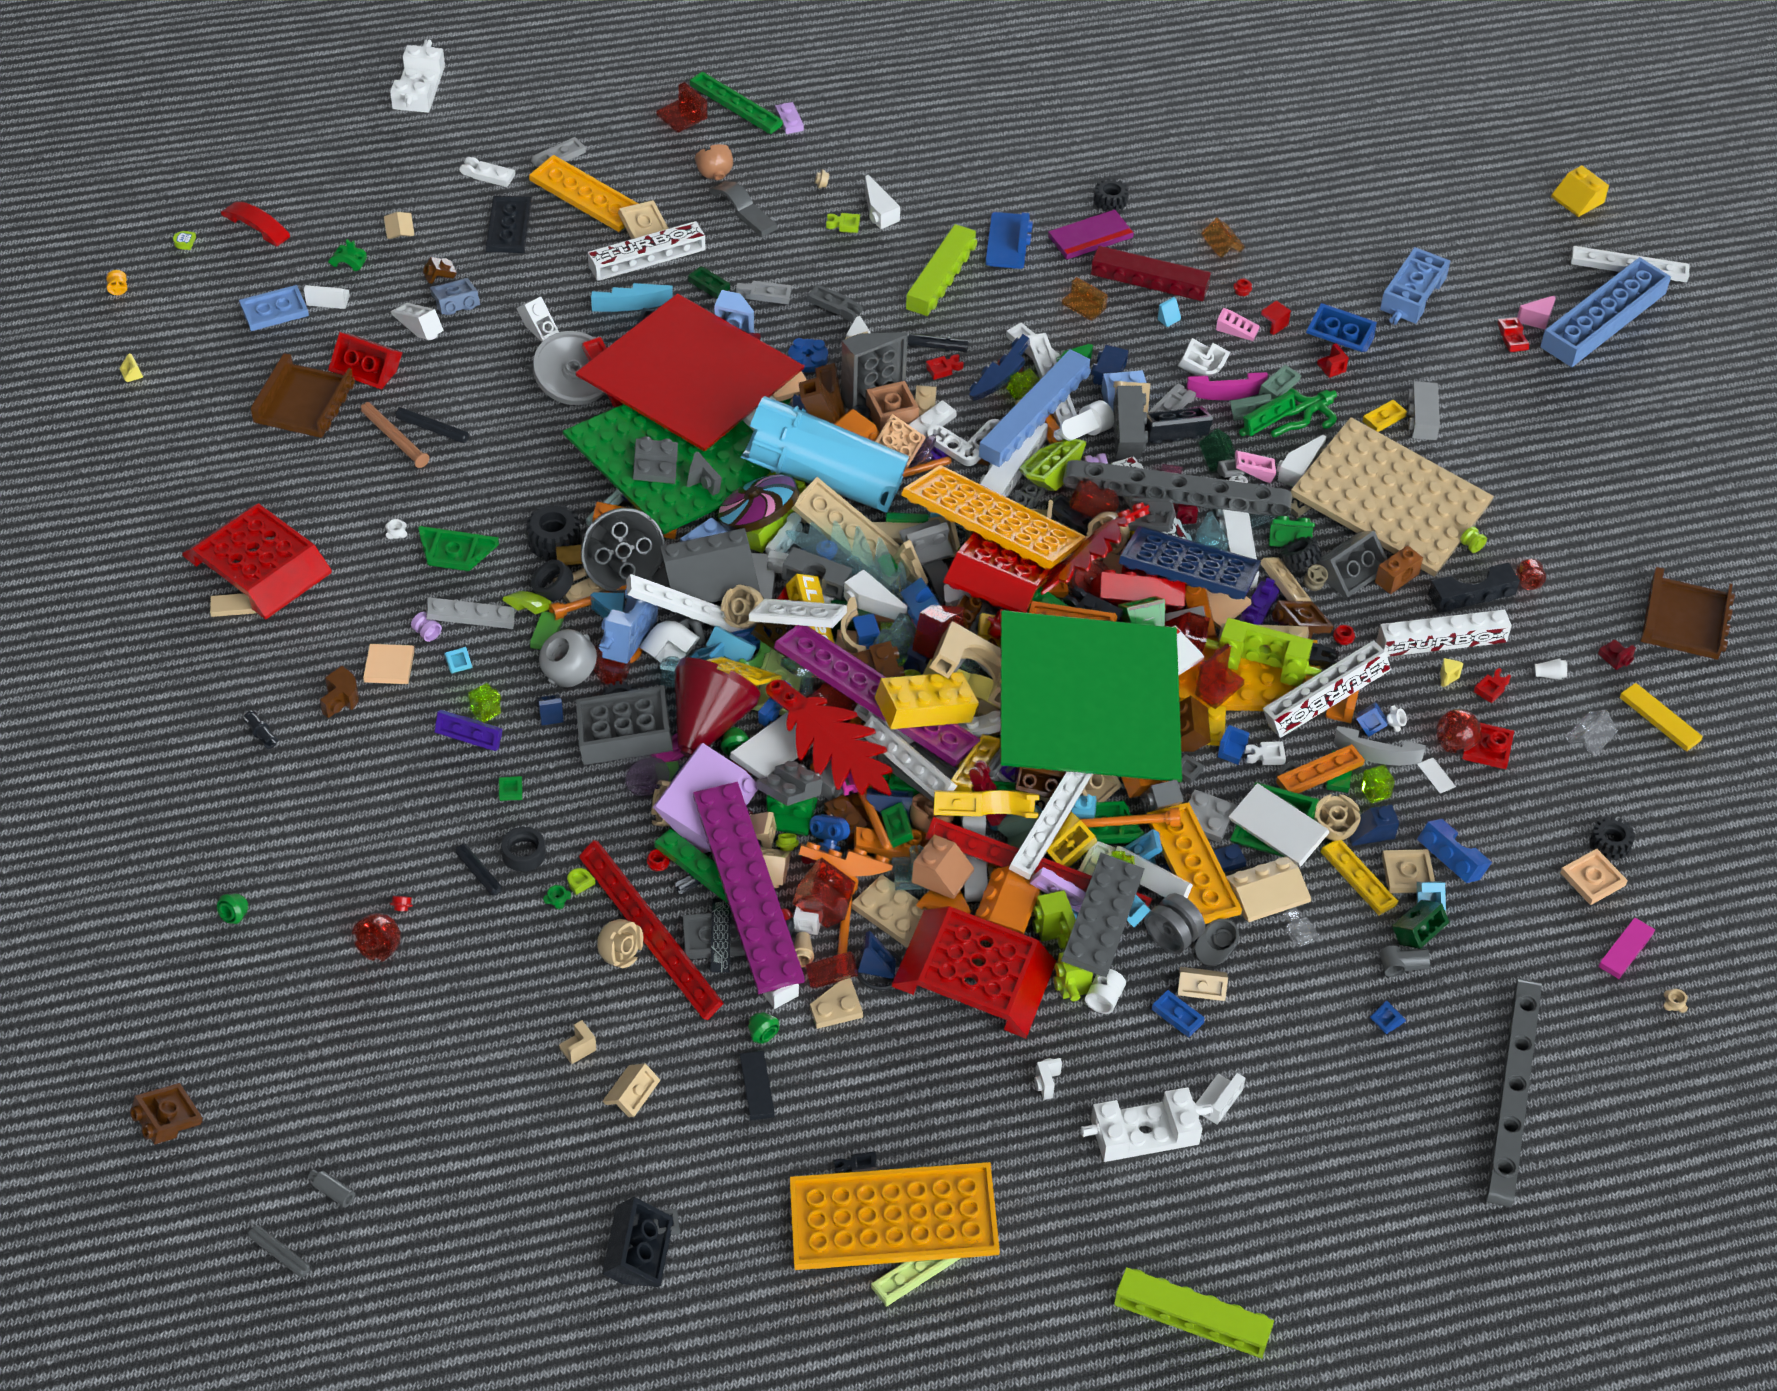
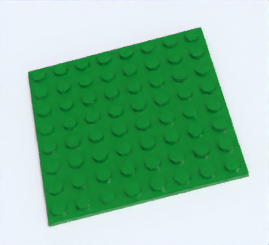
M625 404L563 430V435L638 510L646 513L658 524L663 535L719 509L724 500L735 490L750 481L767 476L771 472L767 468L741 458L754 432L743 420L706 451L701 450ZM650 437L652 440L662 441L663 439H670L678 443L675 484L633 480L636 439ZM699 452L722 477L718 494L712 496L701 483L687 487L688 474L694 453Z
M1002 610L1000 765L1164 781L1177 780L1181 782L1182 759L1177 628Z

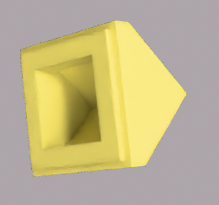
M129 353L119 368L126 382L143 378L134 357Z
M1444 658L1440 671L1442 687L1460 678L1463 667L1462 662Z

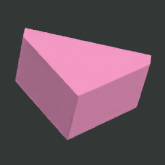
M1550 296L1521 305L1517 316L1518 320L1522 324L1546 330L1556 298Z

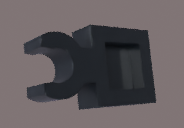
M876 1151L853 1154L850 1160L843 1158L834 1160L835 1173L878 1170Z

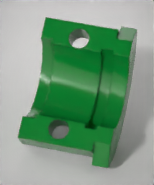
M347 239V246L339 245L328 263L333 267H337L338 263L344 262L350 265L353 271H358L367 259V254L363 249L355 248L354 240L350 242Z

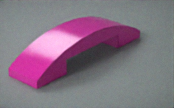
M1247 373V379L1209 381L1208 376L1188 377L1186 390L1196 392L1195 397L1208 400L1242 399L1258 394L1261 385L1267 381L1268 373Z

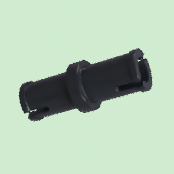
M249 711L244 715L246 718H243V720L251 728L253 736L259 738L265 748H273L277 744L278 739L269 730V725L262 721L255 711Z

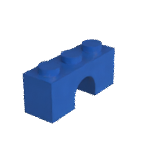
M919 578L900 592L904 598L902 602L907 606V612L920 632L924 629L928 636H930L950 621L945 611L939 605L935 595L922 578Z
M1443 819L1429 821L1417 840L1464 882L1470 883L1481 880L1492 862L1476 848L1470 849L1460 845L1455 840L1458 832Z

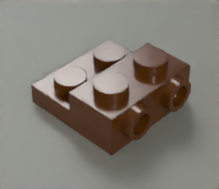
M1278 601L1272 612L1273 621L1278 622L1280 626L1308 627V639L1310 640L1313 633H1331L1334 627L1312 601Z
M891 641L869 646L868 650L851 654L886 678L905 676L903 666L898 667L896 659H899L897 646L892 647Z
M858 793L849 797L842 794L824 803L823 814L841 817L848 822L850 834L845 839L848 846L854 843V830L856 827L874 829ZM876 810L883 827H885L883 817Z
M180 1083L136 1095L130 1109L133 1121H139L142 1125L144 1138L151 1139L154 1145L177 1138L179 1131L201 1125L203 1119Z

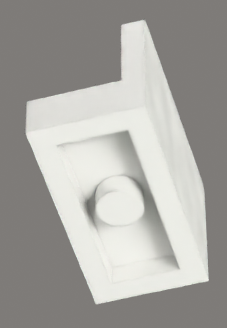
M308 285L304 287L307 306L346 309L350 297L349 290Z
M1237 1073L1230 1081L1218 1074L1196 1102L1197 1106L1211 1103L1213 1113L1202 1116L1218 1125L1243 1091L1245 1077Z

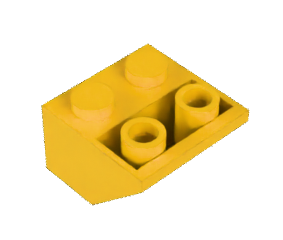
M1070 811L1046 854L1054 862L1070 867L1098 841L1086 825Z

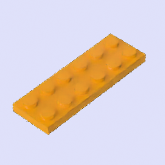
M552 155L529 174L531 182L618 232L625 228L618 214L619 209L639 204L555 155Z
M1190 803L1148 812L1147 814L1165 813V811H1170V808H1180L1181 826L1171 827V824L1166 825V822L1149 823L1151 830L1154 829L1159 832L1162 853L1172 874L1193 884L1187 899L1198 908L1205 924L1217 919L1241 915L1242 908Z

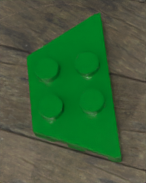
M423 526L418 528L427 565L470 571L499 545V537Z
M1124 801L1097 802L1095 818L1132 815ZM1137 824L1088 828L1096 836L1097 841L1104 844L1131 843L1145 834Z

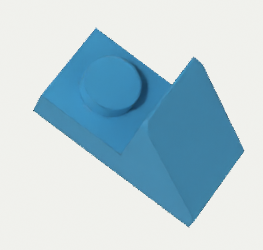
M1152 829L1124 848L1156 865L1155 855L1162 852L1159 832Z

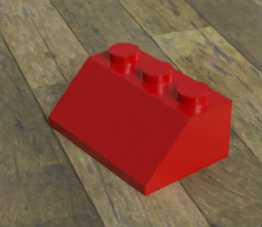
M339 332L328 371L345 375L348 368H351L352 375L356 381L383 389L397 372L403 352L353 334Z

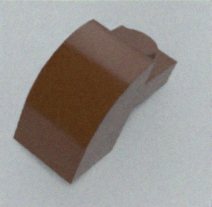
M340 666L325 677L329 693L320 699L322 713L327 718L340 712L345 706L352 711L359 701L354 675L345 667Z

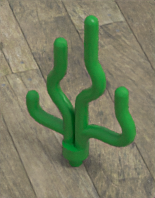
M1294 388L1289 389L1288 391L1294 393L1295 400L1300 402V404L1296 405V410L1287 416H1293L1305 410L1303 419L1286 423L1272 430L1271 436L1276 438L1290 430L1305 428L1309 425L1312 414L1318 410L1328 418V420L1322 423V427L1324 429L1332 427L1336 423L1337 418L1335 413L1327 406L1333 404V399L1337 397L1336 391L1323 390L1316 396L1307 397L1300 394ZM1245 427L1239 430L1240 436H1246Z

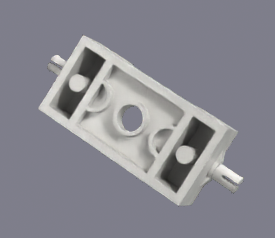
M426 39L422 47L416 45L406 46L403 55V74L400 80H394L390 91L393 109L429 113L445 68L443 49L431 47V40L427 42Z
M1188 1087L1165 1091L1163 1102L1121 1110L1117 1100L1093 1104L1092 1125L1081 1126V1133L1083 1137L1096 1135L1104 1162L1199 1145L1202 1133L1199 1115L1212 1114L1213 1108L1211 1103L1197 1106L1192 1100ZM1148 1126L1152 1131L1150 1133H1142L1139 1127Z

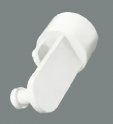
M1098 400L1081 408L1079 415L1063 421L1060 429L1055 430L1054 437L1058 441L1062 439L1071 441L1085 434L1097 435L1113 426L1114 413L1106 402Z

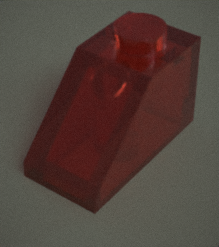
M595 646L597 659L593 671L601 683L607 685L612 683L614 686L616 685L615 681H619L620 684H623L631 668L630 660L626 664L603 658V652L599 647Z

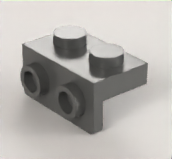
M1132 498V506L1143 502L1144 505L1149 504L1150 508L1148 510L1150 513L1129 523L1130 531H1136L1138 526L1159 532L1171 531L1176 515L1171 499Z

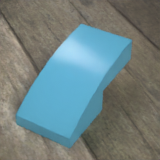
M720 626L714 627L706 646L722 642L724 644V656L738 662L741 658L750 661L756 649V646L742 637L731 634Z

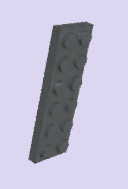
M1100 853L1063 954L1062 962L1107 978L1145 868Z

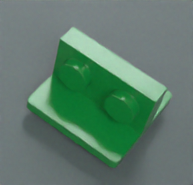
M1277 516L1269 522L1268 546L1283 547L1288 545L1290 541L1294 542V539L1300 540L1301 537L1306 539L1307 536L1312 538L1315 523L1310 522L1309 518H1298L1295 521H1290L1287 516Z
M767 795V812L774 813L776 831L807 836L810 830V820L815 812L817 798L813 797L786 806Z

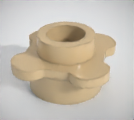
M1673 989L1664 992L1666 1002L1663 1006L1666 1010L1679 1011L1680 1013L1687 1011L1686 1001L1688 996L1682 990Z

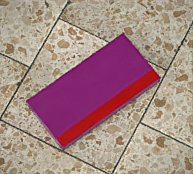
M1116 210L1048 231V237L1066 260L1095 251L1098 246L1107 247L1131 239L1134 236V232Z

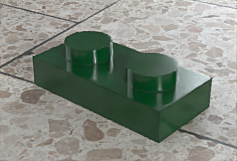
M702 266L688 275V282L718 299L721 290H730L729 282Z

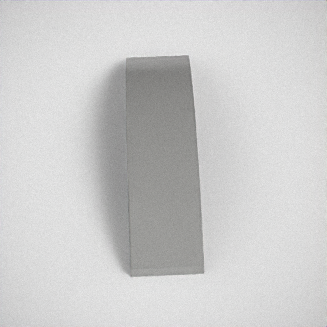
M1337 726L1334 744L1341 749L1353 744L1366 761L1398 766L1422 762L1426 745L1403 741L1402 747L1358 738V730Z

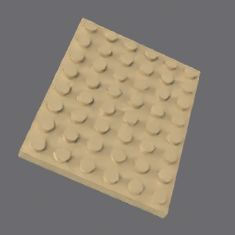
M1353 418L1346 422L1291 489L1292 497L1356 533L1375 530L1381 546L1393 554H1396L1408 545L1423 557L1421 569L1434 577L1461 543L1460 538L1468 528L1474 526L1494 497Z

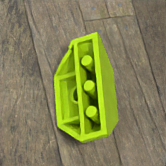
M1062 439L1061 442L1045 446L1020 466L1019 471L1038 487L1057 491L1064 484L1063 478L1067 462L1081 460L1086 441Z

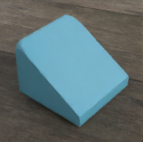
M1175 297L1159 305L1157 320L1166 327L1181 319Z
M466 647L444 654L451 674L473 668Z

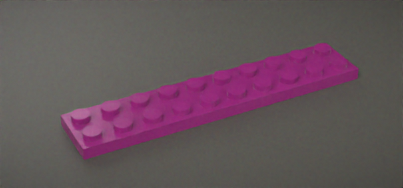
M797 625L776 641L775 649L886 722L875 700L881 678H886L885 676L809 626ZM958 724L897 729L953 767L968 756L972 748L981 740Z
M738 781L693 792V798L758 994L804 983L805 977Z

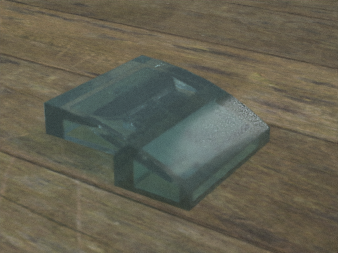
M899 613L890 630L882 629L873 645L891 641L892 647L897 646L899 659H896L899 667L905 664L909 656L907 654L909 648L921 635L908 615Z

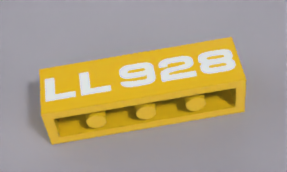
M796 574L786 584L790 601L825 603L818 576ZM809 626L835 643L831 628Z

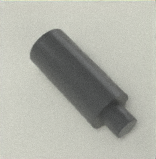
M312 1170L309 1173L308 1178L313 1181V1187L342 1207H348L354 1200L355 1192L325 1171L317 1172Z

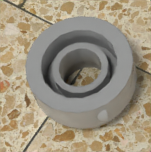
M571 629L561 630L551 635L543 644L539 654V665L542 672L549 678V683L557 684L561 687H573L583 682L594 669L597 659L596 648L590 641L589 635H583Z

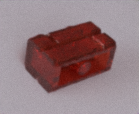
M1079 481L1070 499V507L1093 518L1103 512H1115L1119 506V497L1115 491L1108 488L1105 490L1100 489L1092 481Z

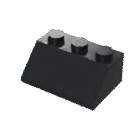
M1202 406L1148 412L1144 431H1148V442L1153 444L1162 443V440L1168 439L1170 441H1181L1182 438L1186 437L1200 439L1203 435L1209 434L1213 416Z
M636 1197L616 1205L602 1274L621 1284L649 1287L661 1286L672 1231L670 1229L673 1226V1216ZM654 1219L658 1220L659 1228L666 1227L664 1233L658 1234V1228L653 1222Z

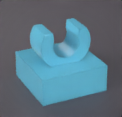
M1090 794L1088 796H1079L1072 808V813L1079 819L1095 818L1096 796H1091Z

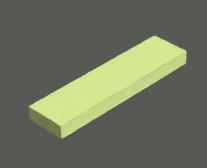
M960 1258L904 1262L871 1283V1288L887 1307Z

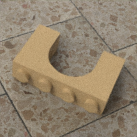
M952 621L940 639L929 668L949 679L958 666L960 659H972L981 663L988 669L993 678V688L988 701L1001 708V648Z

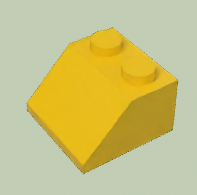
M1581 165L1566 175L1551 197L1577 217H1580L1605 202L1609 185Z

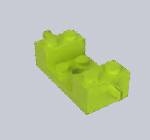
M1227 618L1219 642L1206 638L1204 647L1217 651L1216 665L1238 670L1241 658H1245L1250 661L1282 669L1280 682L1298 687L1303 684L1306 675L1315 677L1322 671V669L1309 666L1313 640L1232 618Z
M1065 890L1045 895L1039 893L1034 906L1035 919L1032 920L1033 930L1035 934H1039L1041 942L1057 939L1060 949L1063 948L1065 951L1076 921ZM1064 952L1059 953L1058 963L1055 964L1056 977L1053 978L1055 989L1057 991L1060 990L1063 999L1071 998V1001H1077L1080 999V995L1088 993L1092 984L1093 973L1062 962Z

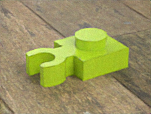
M841 213V217L835 214H827V229H835L837 227L840 232L858 233L860 214Z

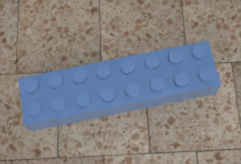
M1639 257L1549 326L1544 332L1540 347L1570 367H1573L1665 295L1671 276Z

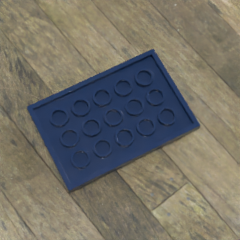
M1138 526L1120 555L1119 564H1123L1128 569L1143 570L1149 575H1161L1170 581L1185 582L1191 587L1206 588L1211 593H1223L1232 599L1238 600L1245 599L1260 568L1261 561Z

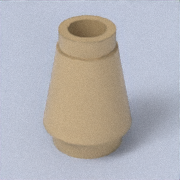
M799 932L796 935L794 948L801 967H807L814 959V952L809 933Z

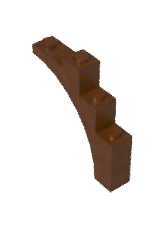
M835 363L815 368L816 378L799 382L801 401L809 414L830 423H836L845 414L841 400L837 367Z

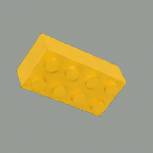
M954 672L949 679L941 674L881 678L875 695V700L890 729L972 722L979 704L963 672Z

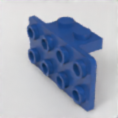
M992 213L986 255L987 266L1014 269L1024 268L1026 246H1030L1031 234L1028 233H1032L1033 221H1029L1030 213Z

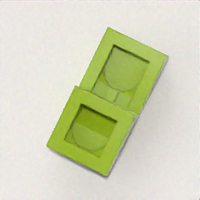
M518 591L503 597V601L517 611L527 608L535 615L549 610V605L552 604L545 597L527 591Z

